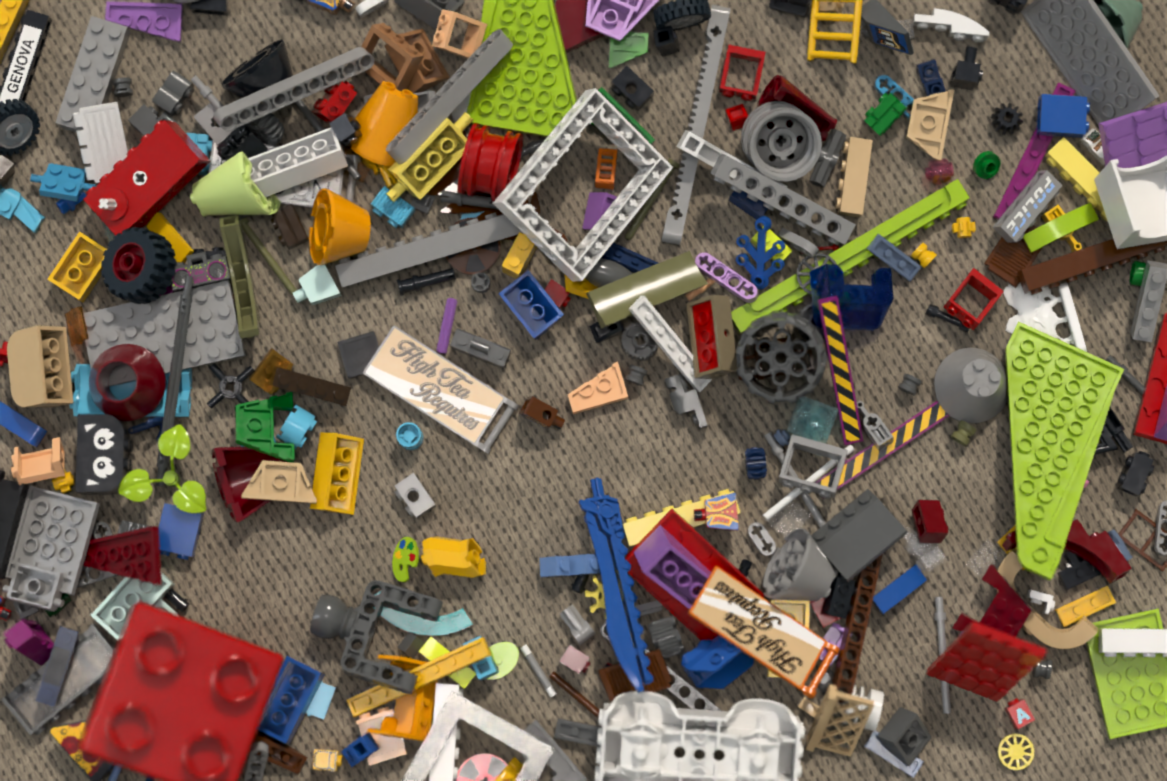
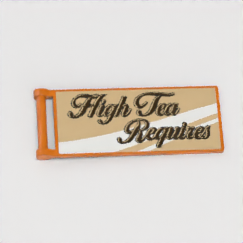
M718 566L712 570L688 612L690 616L798 688L808 698L813 699L815 697L819 683L834 656H837L840 651L839 647L821 638ZM825 648L828 653L808 687L804 684Z

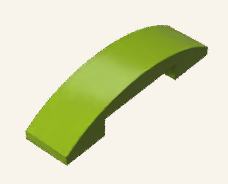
M1088 203L1024 235L1023 239L1030 253L1055 240L1098 221L1099 218L1092 204Z

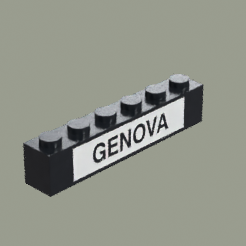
M28 9L26 14L22 15L20 22L22 26L20 32L16 33L14 40L16 44L14 50L10 51L8 68L6 67L3 72L4 80L2 85H0V102L3 101L6 104L7 99L11 101L13 99L26 101L52 23V19L48 15Z

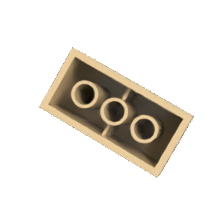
M34 326L14 332L8 341L7 355L11 394L15 403L21 407H58L72 404L73 393L66 327Z

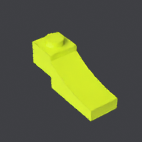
M431 636L419 650L430 661L450 652ZM467 666L448 676L465 689L475 677L476 672Z

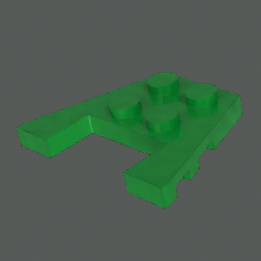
M288 392L278 397L277 395L271 396L269 399L261 401L255 400L236 405L235 443L293 463L295 460L294 444L274 443L273 410L292 411L293 392Z

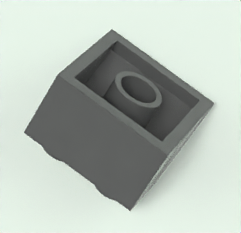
M902 707L896 711L877 735L883 746L907 766L911 765L932 738L918 714Z

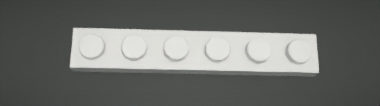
M640 296L629 308L630 312L697 392H701L712 379L695 378L692 353L645 296Z

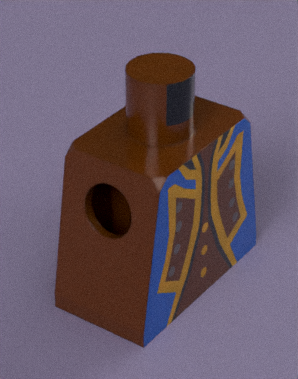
M533 396L527 397L519 412L520 415L545 428H550L552 425L560 430L565 422V419L557 416V409ZM543 412L547 413L546 419L542 416Z

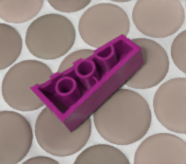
M22 619L4 633L6 637L4 641L10 649L14 648L41 666L49 660L54 643L38 621Z

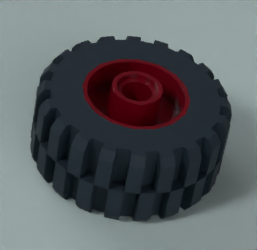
M132 227L131 229L123 230L122 234L118 233L114 237L115 239L109 242L108 249L104 251L103 256L105 257L101 262V267H103L101 271L102 278H105L103 280L104 284L116 297L136 304H148L151 300L155 301L160 298L159 295H163L167 291L166 288L171 286L173 282L171 279L176 273V270H174V266H176L174 249H172L171 243L165 237L147 229Z

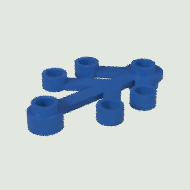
M761 216L755 221V228L758 231L757 250L751 244L747 235H741L736 241L737 245L741 248L744 247L757 263L756 269L745 253H741L736 257L737 264L744 266L752 275L751 283L757 289L766 288L770 282L769 277L776 271L782 270L785 266L784 261L778 258L772 262L770 268L765 270V263L775 254L785 249V243L782 240H778L765 253L766 231L772 226V222L767 216ZM741 238L745 240V244L741 242ZM779 244L781 249H778L776 245ZM740 257H743L745 262H742ZM776 262L780 264V268L776 266Z

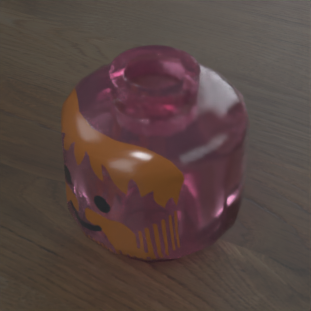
M942 158L941 161L931 160L928 168H925L926 179H930L932 184L950 182L951 177H954L952 162H949L946 158Z

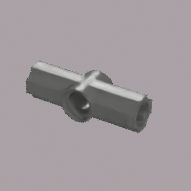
M831 130L825 146L821 149L815 169L811 174L809 182L824 188L831 170L836 165L840 149L847 135L843 132Z

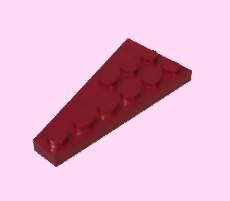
M151 526L90 540L83 566L155 585H162L159 527Z

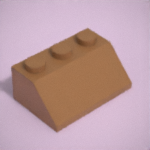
M423 29L399 34L405 38L407 43L415 46L418 52L423 55L407 88L413 93L424 92L449 78ZM386 44L385 48L400 73L406 58Z

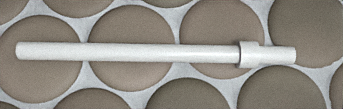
M848 445L845 448L848 450L847 456L855 450L852 445ZM831 459L807 478L806 481L815 483L833 467L838 466L839 461ZM796 487L762 515L766 521L772 518L803 492L800 490L801 488Z

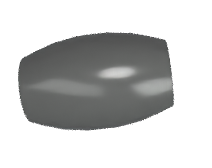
M600 258L585 279L599 288L633 273L617 262Z

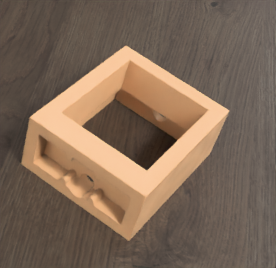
M442 9L432 46L468 59L482 44L487 24L457 12ZM456 19L468 23L461 50L449 46Z

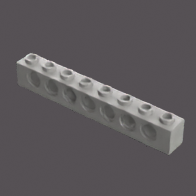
M722 153L710 174L715 176V181L723 185L725 182L731 184L730 189L741 193V191L748 193L747 198L755 202L758 199L763 201L764 207L772 211L774 208L780 210L779 215L790 219V217L797 219L796 224L804 228L807 225L812 227L811 232L821 237L823 234L829 236L828 241L836 245L839 242L845 245L856 225ZM736 170L737 176L731 180L729 177L730 172ZM753 179L752 187L747 188V180ZM768 187L770 190L769 195L763 197L762 192ZM785 196L786 202L780 206L779 199ZM798 205H801L802 211L799 214H796L795 208ZM817 213L818 220L812 223L811 217ZM834 222L833 230L828 231V224Z

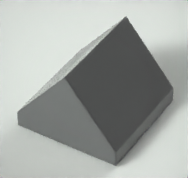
M408 632L398 648L414 658L425 642L411 632Z

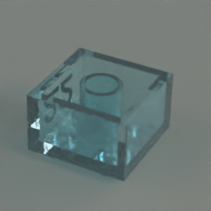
M803 396L796 402L786 431L826 444L839 409Z

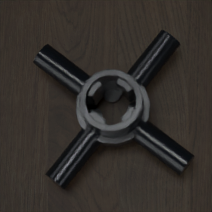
M215 363L209 367L220 380V392L207 402L211 409L225 397L229 399L236 398L240 404L249 402L241 392L243 389L242 382L255 372L251 366L237 377L232 375L226 376ZM231 382L235 383V391L233 392L225 389L226 385Z

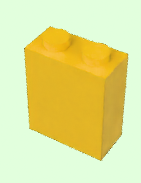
M521 232L516 237L502 264L503 273L514 279L524 274L537 249V246Z

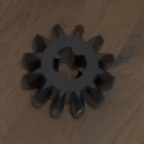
M1002 103L1000 108L996 107L994 109L995 113L991 115L994 121L991 125H998L995 129L996 132L1002 129V135H1005L1008 130L1009 134L1012 135L1014 130L1019 131V125L1023 124V120L1020 119L1023 113H1017L1018 106L1012 109V103H1009L1007 107ZM1006 115H1007V118H1008V117L1011 118V120L1009 121V123H1007V120L1004 121V119H1003Z

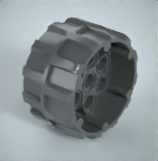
M776 310L756 318L744 331L737 345V374L741 376L751 394L755 393L765 398L767 403L774 404L775 401L797 402L799 398L816 389L825 372L827 349L819 333V328L797 312L787 313ZM778 323L780 329L776 330L772 340L768 337L756 338L757 334L755 332L766 325ZM786 323L802 329L810 337L809 340L805 341L800 338L791 340V333L785 329ZM784 333L787 335L788 340L783 343L779 342L777 335ZM762 342L769 343L770 350L762 351L760 344ZM754 343L757 353L762 356L757 360L755 368L753 366L748 367L747 344L752 345ZM800 343L804 346V351L797 353L794 351L793 346ZM808 346L816 347L818 355L816 370H807L806 361L801 358L806 354ZM783 352L786 354L787 359L780 362L777 360L776 354ZM766 361L769 363L770 368L763 371L760 369L759 363ZM801 363L803 370L801 372L794 371L793 364ZM777 372H784L786 379L783 381L777 380L775 376ZM758 373L762 376L771 374L773 383L778 386L777 390L761 384L755 379L754 374ZM790 375L795 377L807 376V382L795 389L785 390L784 387L789 381Z

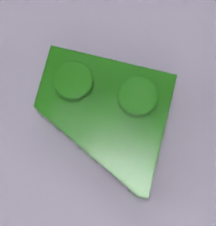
M629 32L621 41L610 37L609 68L647 53L649 33Z

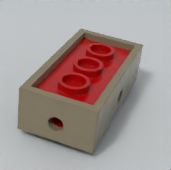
M710 295L686 303L695 378L714 379L737 372L730 297Z

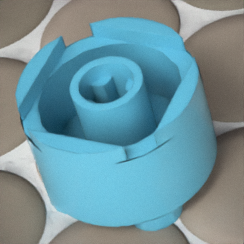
M298 405L294 406L297 409L296 412L291 411L280 429L283 432L282 435L277 434L276 438L285 443L294 444L295 449L297 446L300 448L303 446L307 439L304 436L307 430L312 431L317 422L314 420L315 415Z

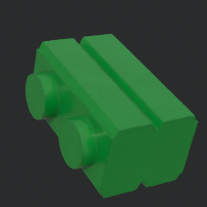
M892 92L889 94L884 93L878 100L880 104L876 108L871 107L865 113L867 118L864 121L880 136L908 109Z

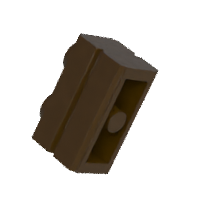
M292 204L272 214L273 219H270L275 230L279 229L281 236L278 237L283 247L287 246L290 250L309 241L308 235Z

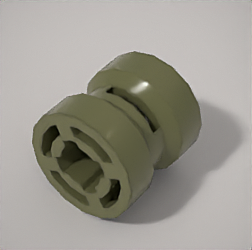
M961 420L958 424V431H954L950 437L967 447L970 442L969 438L974 436L977 429Z

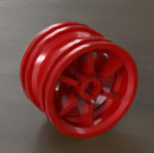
M474 123L469 132L461 160L458 193L464 195L467 192L468 196L471 197L475 195L476 191L491 194L492 202H494L518 173L523 147V134L517 133L514 136L513 131L508 130L505 136L490 133L489 126L484 125L481 128L480 124Z

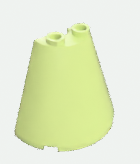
M243 151L237 153L192 184L193 193L190 194L192 203L197 205L204 217L208 215H271L279 210L281 204L275 194L265 197L250 178L252 163Z

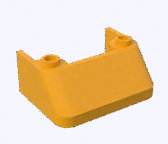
M378 655V659L391 661L390 665L402 668L406 672L427 663L402 656ZM438 680L413 691L412 694H406L397 698L394 716L384 718L381 730L367 729V733L417 741L427 740L431 730L435 689Z

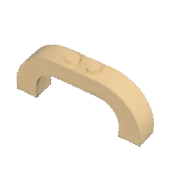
M1015 548L1005 556L998 568V572L1005 577L1010 586L1016 591L1014 584L1015 576L1023 567L1018 561ZM1033 608L1023 624V629L1030 636L1033 634L1042 643L1058 649L1079 647L1088 642L1098 632V628L1085 616L1070 628L1059 629L1053 627Z

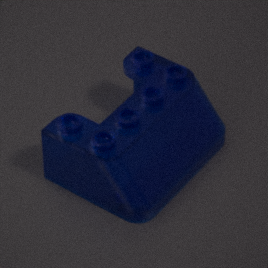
M825 264L810 271L813 318L818 327L823 328L818 300L833 296L838 297L843 329L873 331L881 327L894 299L891 268L877 269L871 275L872 286L844 284L843 271L838 265Z

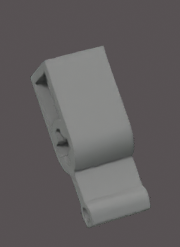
M858 401V413H861L864 418V430L880 451L891 444L894 437L880 417L874 413L869 414L864 408V403ZM869 422L875 423V427L869 425Z

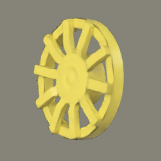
M1009 734L999 743V760L1005 767L1011 770H1022L1031 764L1034 758V746L1030 739L1022 734ZM1013 737L1014 744H1011L1007 739ZM1016 737L1022 738L1019 744H1017ZM1026 740L1029 745L1022 747V744ZM1004 742L1009 745V748L1002 747ZM1031 748V753L1024 752V750ZM1001 750L1008 751V754L1002 756ZM1023 755L1030 756L1028 762L1025 760ZM1010 757L1011 759L1007 764L1003 759ZM1014 759L1016 760L1017 767L1011 766ZM1019 759L1025 763L1023 766H1020Z

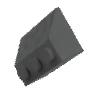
M394 0V2L436 30L442 9L458 13L465 0Z

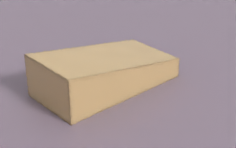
M806 697L803 698L798 706L814 718L819 709L818 705Z

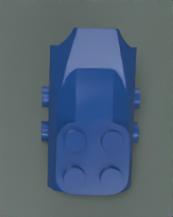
M718 635L713 640L704 639L700 641L695 649L685 653L682 656L681 665L696 688L724 689L754 665V658Z

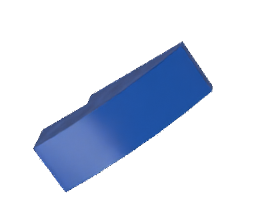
M915 564L874 595L873 604L881 614H884L927 581V579Z

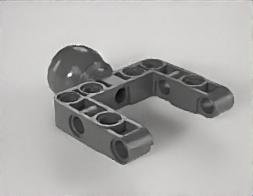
M374 580L368 583L360 606L354 609L353 607L347 608L346 604L336 596L322 594L312 616L310 633L323 639H332L339 635L341 639H345L347 644L341 658V667L346 675L403 693L412 694L418 675L403 671L402 668L381 661L377 663L365 659L383 606L427 620L437 621L443 602L415 591ZM374 589L382 590L379 595H372ZM411 600L418 601V604L415 607H410L408 605V603ZM374 607L375 611L368 614L365 612L366 608ZM355 643L363 644L359 650H354L353 645ZM349 661L356 662L353 668H347L346 664ZM387 672L393 673V677L389 680L383 678Z

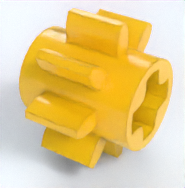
M970 217L956 218V223L952 224V233H957V238L972 237L971 232L976 231L975 222H971Z
M65 470V476L52 478L55 490H61V493L72 491L70 486L75 485L71 471L66 472Z

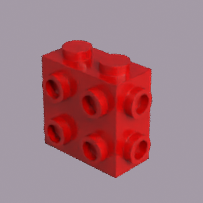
M342 81L324 89L325 94L322 99L319 98L314 103L313 108L315 109L312 113L329 124L344 113L356 96L357 92L353 90L354 86L347 81Z

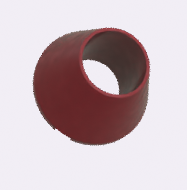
M120 344L104 351L94 362L89 376L90 394L96 406L104 414L111 415L121 421L138 420L153 412L160 404L166 388L165 372L157 357L148 349L134 344ZM126 363L134 370L137 384L134 392L128 398L119 400L110 391L109 377L117 366Z

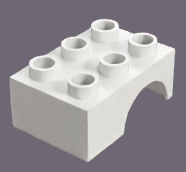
M1167 156L1155 162L1134 168L1117 167L1118 159L1111 160L1094 181L1116 248L1121 249L1167 241Z

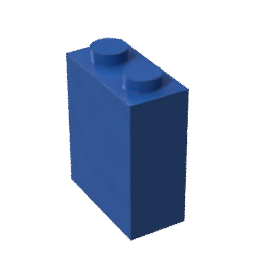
M1041 94L1038 97L1037 135L1074 138L1085 136L1089 131V121H1086V118L1090 111V103H1087V97Z
M164 503L159 524L160 554L170 556L171 552L178 554L177 558L188 560L189 557L194 558L204 512L188 513L180 510L175 505Z

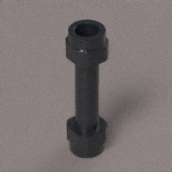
M929 304L926 315L932 318L936 316L958 326L959 330L968 333L970 328L965 327L958 318L939 310L938 306Z

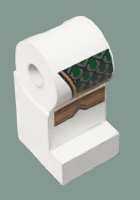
M1091 129L1081 138V142L1104 166L1105 161L1100 133L1095 129Z

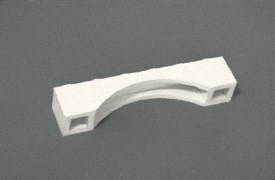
M685 130L676 146L714 167L719 155L722 153L762 174L754 167ZM731 171L729 176L735 179L737 171ZM753 179L747 180L746 186L752 187ZM773 180V181H775V182H777V183H779V184L785 186L786 188L788 187V186H786L785 184H783V183H781V182H779V181ZM768 187L763 190L762 195H769L770 190Z

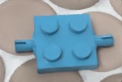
M49 163L43 176L31 174L30 182L41 183L39 189L40 196L76 202L83 191H88L94 186L96 187V184L85 183V169Z

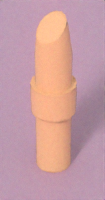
M708 278L706 280L707 285L687 293L685 297L688 301H691L700 293L705 292L715 281Z

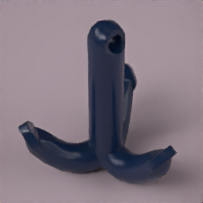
M163 417L149 418L144 423L130 427L128 432L129 434H135L160 425L158 436L155 439L158 441L161 436Z

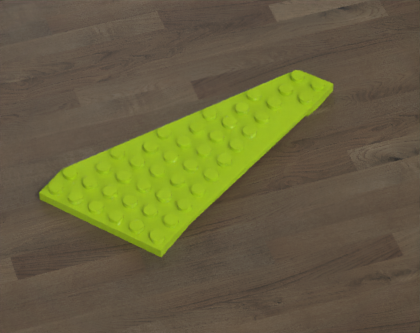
M484 0L481 22L486 23L487 26L482 43L494 31L501 29L513 43V46L471 91L466 112L473 119V122L470 124L478 123L480 126L487 125L492 128L548 137L577 101L554 1Z
M1018 321L1005 349L1017 558L1024 569L1051 581L1060 562L1114 392L1124 369Z

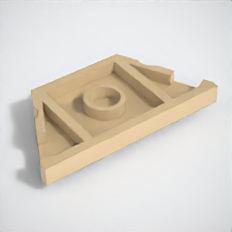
M954 89L914 99L906 138L938 162H941Z
M262 460L241 496V499L317 503L302 464Z

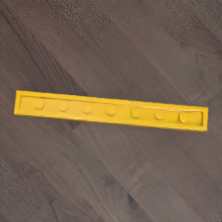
M485 637L479 638L408 671L418 675L413 691L491 656ZM377 685L347 699V703L353 718H356L407 693Z

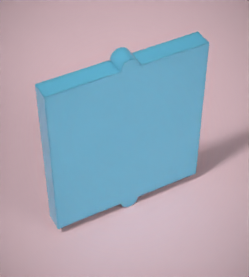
M321 681L306 711L307 715L325 719L336 687Z

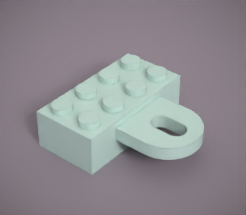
M162 572V585L125 577L90 616L118 640L129 609L133 604L143 602L178 615L162 599L175 584Z

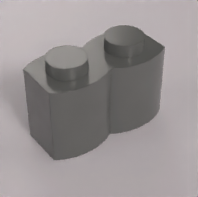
M173 70L163 86L155 94L152 102L171 116L175 113L178 114L183 108V101L192 96L194 85L191 81Z

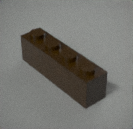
M274 366L269 385L344 406L347 405L351 387Z

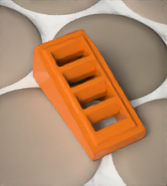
M599 148L595 188L614 189L618 149ZM602 156H611L613 159H604ZM601 163L612 164V166H602ZM601 171H607V172H611V174H604V173H600V172H601Z

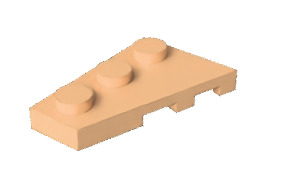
M618 361L589 382L584 383L568 394L573 414L628 399Z

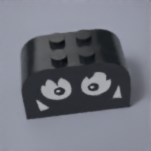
M78 414L77 493L82 495H113L119 493L118 489L122 479L129 471H132L133 463L132 460H129V452L133 451V441L130 440L127 426L117 418L105 414Z

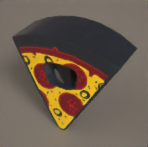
M86 720L51 727L49 731L51 736L90 781H103L108 776L115 764L83 753L77 748V742Z

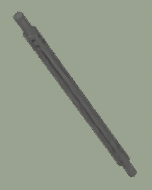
M185 276L184 290L180 297L161 435L174 427L192 302L193 276ZM160 450L158 451L156 465L158 467L157 479H163L169 463V456H164ZM164 482L156 483V486L164 485Z

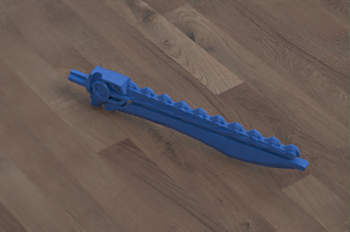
M595 478L590 480L593 497L579 500L578 503L586 513L583 518L590 533L601 573L606 609V629L622 669L637 690V693H641L644 689L642 681L645 685L653 682L654 676L646 668L650 665V660L643 653L647 648V644L640 638L644 628L637 622L641 612L634 606L638 596L631 591L634 580L627 573L631 569V564L624 558L627 555L628 549L621 543L625 533L623 532L624 527L619 502L616 498L604 495L601 478Z

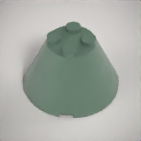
M1094 0L1128 49L1142 22V4L1136 0Z

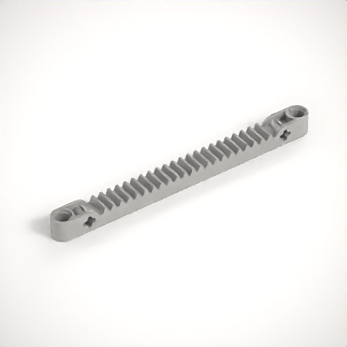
M713 4L711 18H709L706 31V39L709 43H706V51L702 61L703 65L699 75L700 80H698V87L694 98L696 102L693 103L694 109H692V116L690 117L691 124L688 126L689 132L702 139L731 9ZM714 30L718 31L717 37L713 36ZM687 152L682 154L683 160H681V168H679V174L681 175H678L677 181L679 182H676L675 188L677 190L674 191L676 197H673L672 202L676 205L668 210L661 241L680 245L698 164V159ZM675 212H679V216H681L678 220L674 219L673 215H675Z

